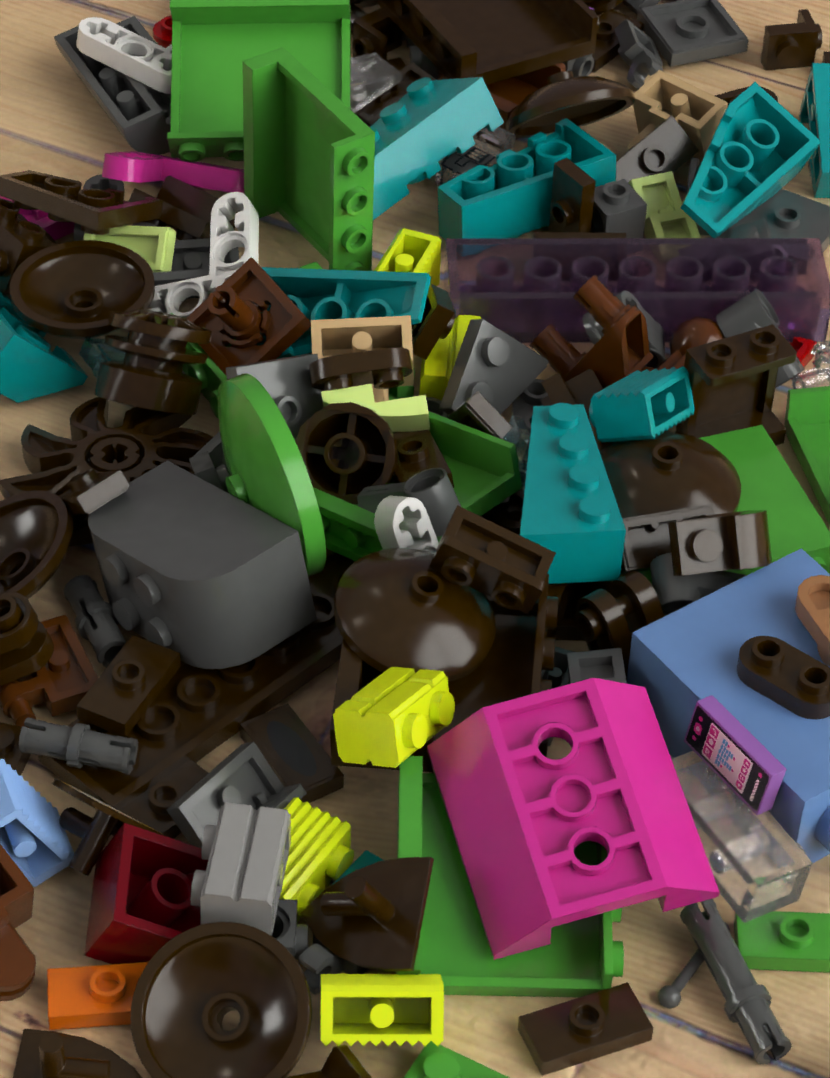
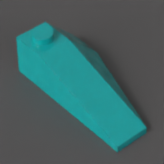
M754 82L727 106L681 205V209L715 239L774 196L802 170L821 141L762 87Z
M262 267L310 321L411 315V325L422 322L431 276L428 273ZM311 327L277 359L311 353ZM263 336V341L257 343V346L265 343L266 336Z
M1 292L0 395L2 394L20 403L83 385L88 375L73 357L59 346H56L52 352L50 350L51 345L44 339L47 333L36 329L21 319L15 312L11 300Z

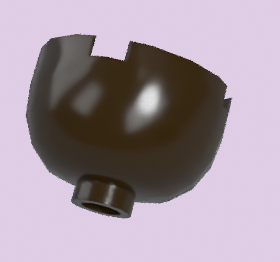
M352 402L332 403L323 407L322 410L316 412L310 419L304 422L299 429L295 441L312 486L351 504H358L357 496L365 487L389 484L398 462L397 441L389 424L374 410Z

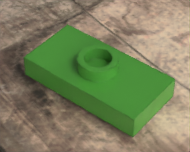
M736 910L734 918L735 943L749 969L830 973V913Z

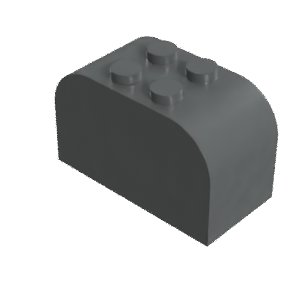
M168 460L129 482L130 486L127 491L89 514L88 526L107 598L112 605L115 618L124 629L132 630L150 642L179 652L180 660L190 666L203 669H223L244 664L317 620L299 532Z

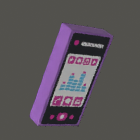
M710 695L697 701L684 742L757 816L772 809L787 769L716 698Z

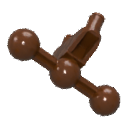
M596 275L591 277L572 297L603 327L601 331L604 334L603 337L589 352L581 354L554 328L555 326L552 323L529 345L542 357L549 360L550 366L565 381L591 369L595 372L603 389L637 370L642 372L646 369L649 371L655 369L645 366L654 357L649 352L645 316L635 305L633 307L630 304L625 306L598 280ZM696 316L679 324L669 342L671 355L656 369L666 368L669 370L672 367L678 369L684 366L686 349L724 339L725 336L718 323L709 318ZM589 418V422L600 452L605 446H607L611 442L601 443L597 439L596 428L593 427Z

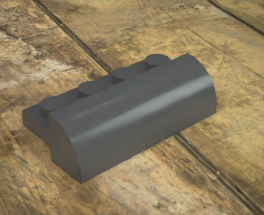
M135 16L117 23V25L156 43ZM79 26L54 36L57 48L129 145L138 152L156 155L169 153L167 132H170L171 94L159 92L80 52L76 47Z

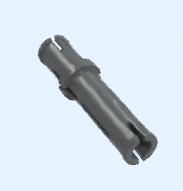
M713 899L701 901L704 912L700 911L697 903L685 906L680 914L681 920L687 926L726 1000L724 1010L729 1020L739 1024L757 1063H770V1058L767 1054L769 1049L775 1061L781 1059L790 1051L792 1047L791 1042L785 1036L770 1008V1000L772 998L767 988L757 984L720 916L715 901Z

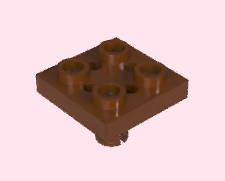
M252 257L221 286L216 287V291L210 293L208 298L187 317V320L197 326L213 331L210 344L199 345L225 375L226 367L277 359L311 327V321ZM263 336H266L265 343L257 346V343L263 341Z

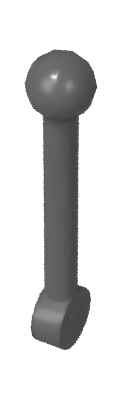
M725 923L727 929L730 932V927L727 923ZM699 949L674 982L660 989L658 999L664 1008L670 1009L679 1005L681 1001L680 992L704 961Z

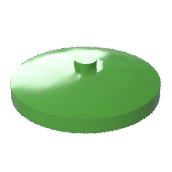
M244 373L223 381L218 390V416L221 443L229 476L226 477V486L229 494L297 530L308 577L322 572L326 563V541L322 518L303 458L283 415L264 386L252 375Z

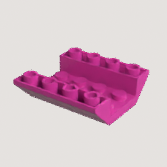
M594 677L483 707L427 746V753L493 960L549 945L552 927L658 898L662 911L666 912L719 897L718 886L645 687ZM558 737L567 741L572 750L566 757L553 760L545 757L538 747L545 739ZM594 841L606 849L608 856L602 863L590 866L583 864L576 858L574 854L575 848L583 842Z

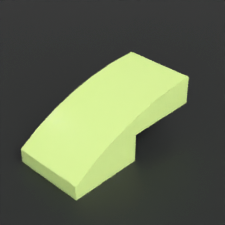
M672 171L632 179L628 182L647 204L644 235L659 261L679 257L677 247L701 238L696 222L681 209L682 201Z
M372 383L321 392L324 407L332 403L349 402L367 407L380 415L389 424L392 432L430 430L426 394L375 403Z

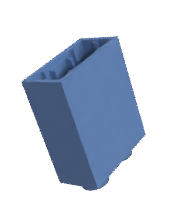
M802 548L632 632L626 681L627 684L646 688L669 754L790 876L830 854V716L823 719H806L792 713L745 685L737 674V664L741 646L747 640L757 636H771L781 639L823 663L818 652L817 643L796 614L795 604L798 586L803 580L811 576H830V574ZM712 695L787 769L772 809L757 816L684 742L696 703L705 697Z

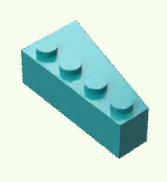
M429 77L421 78L407 87V94L398 102L385 107L380 112V118L370 127L375 132L373 220L410 193L406 186L407 184L421 182L441 170L438 163L439 160L456 151L463 154L476 144L472 137L483 128H487L488 131H494L504 123L483 77L431 80Z
M565 118L555 124L554 133L546 136V134L539 132L528 138V147L518 152L507 149L497 155L496 164L490 167L478 165L438 186L439 235L461 254L478 252L483 247L504 240L516 239L524 233L549 226L554 163L568 158L596 181L595 187L616 181V154Z
M556 403L551 406H533L520 536L556 553L547 573L549 574V584L613 581L619 578L621 573L626 528L584 404Z

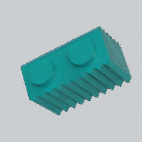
M684 366L678 369L672 367L669 370L666 368L661 370L655 368L652 371L646 369L642 372L637 370L595 393L590 399L589 417L591 424L596 428L597 439L601 443L655 439L656 436H660L664 431H668L669 428L677 426V423H681V421L689 418L690 415H694L695 407L688 370Z

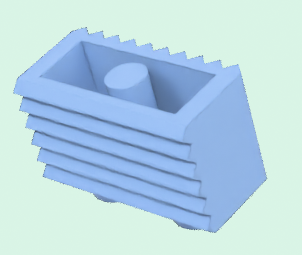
M0 759V844L31 885L36 887L68 867L74 852L65 829L60 826V816L57 808L52 807L51 802H47L45 797H41L40 792H36L34 786H30L28 781H24L22 775H18L16 770H12L11 765L6 764L5 759Z

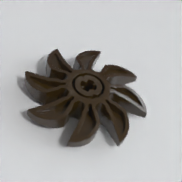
M95 397L81 404L71 414L70 430L72 440L58 437L28 424L22 433L21 445L25 464L32 474L0 480V491L5 499L23 492L39 490L48 491L59 496L69 490L66 485L69 481L89 469L94 468L96 473L121 470L129 483L167 460L194 474L189 458L194 457L213 436L194 429L179 428L192 415L168 413L134 407L126 411L122 426L109 428L107 427L109 402L107 399ZM89 514L73 516V532L70 546L93 543L88 526Z

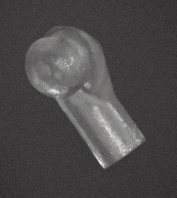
M830 341L818 343L812 348L810 354L815 355V360L812 361L814 368L795 375L792 378L793 389L830 386Z

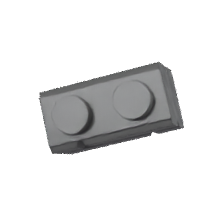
M225 802L220 808L217 825L206 824L201 856L202 860H208L206 871L195 870L191 888V905L200 906L201 925L215 922H235L255 927L272 936L291 846V814L288 813L287 809L260 806L258 810H254L252 805Z

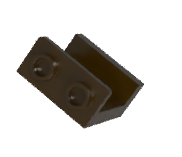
M774 324L686 349L684 367L689 373L695 411L694 415H690L689 418L681 421V423H677L676 432L701 438L763 425L776 446L784 443L786 428L772 412L778 367L794 363L797 352Z

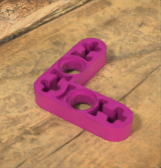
M143 152L105 153L102 177L146 183L164 181L167 176H172L194 187L244 194V169L203 162H188L180 158Z

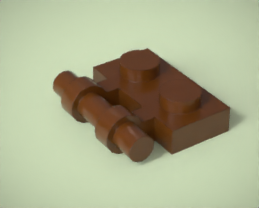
M66 614L41 621L54 643V651L48 663L40 670L32 673L33 678L21 682L17 679L0 686L1 709L5 716L13 719L16 726L27 727L24 724L27 717L36 719L32 710L33 706L44 702L52 717L77 710V704L98 679Z

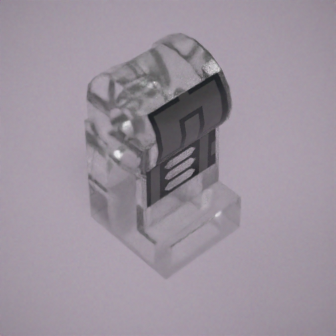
M501 127L496 128L494 131H488L487 128L481 129L473 135L476 144L466 152L460 154L456 151L442 158L439 163L441 170L435 176L436 185L440 186L478 165L490 167L496 164L498 154L507 149L514 151L515 134Z

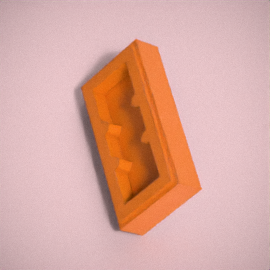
M148 962L47 969L49 1030L131 1025V1004L134 991Z

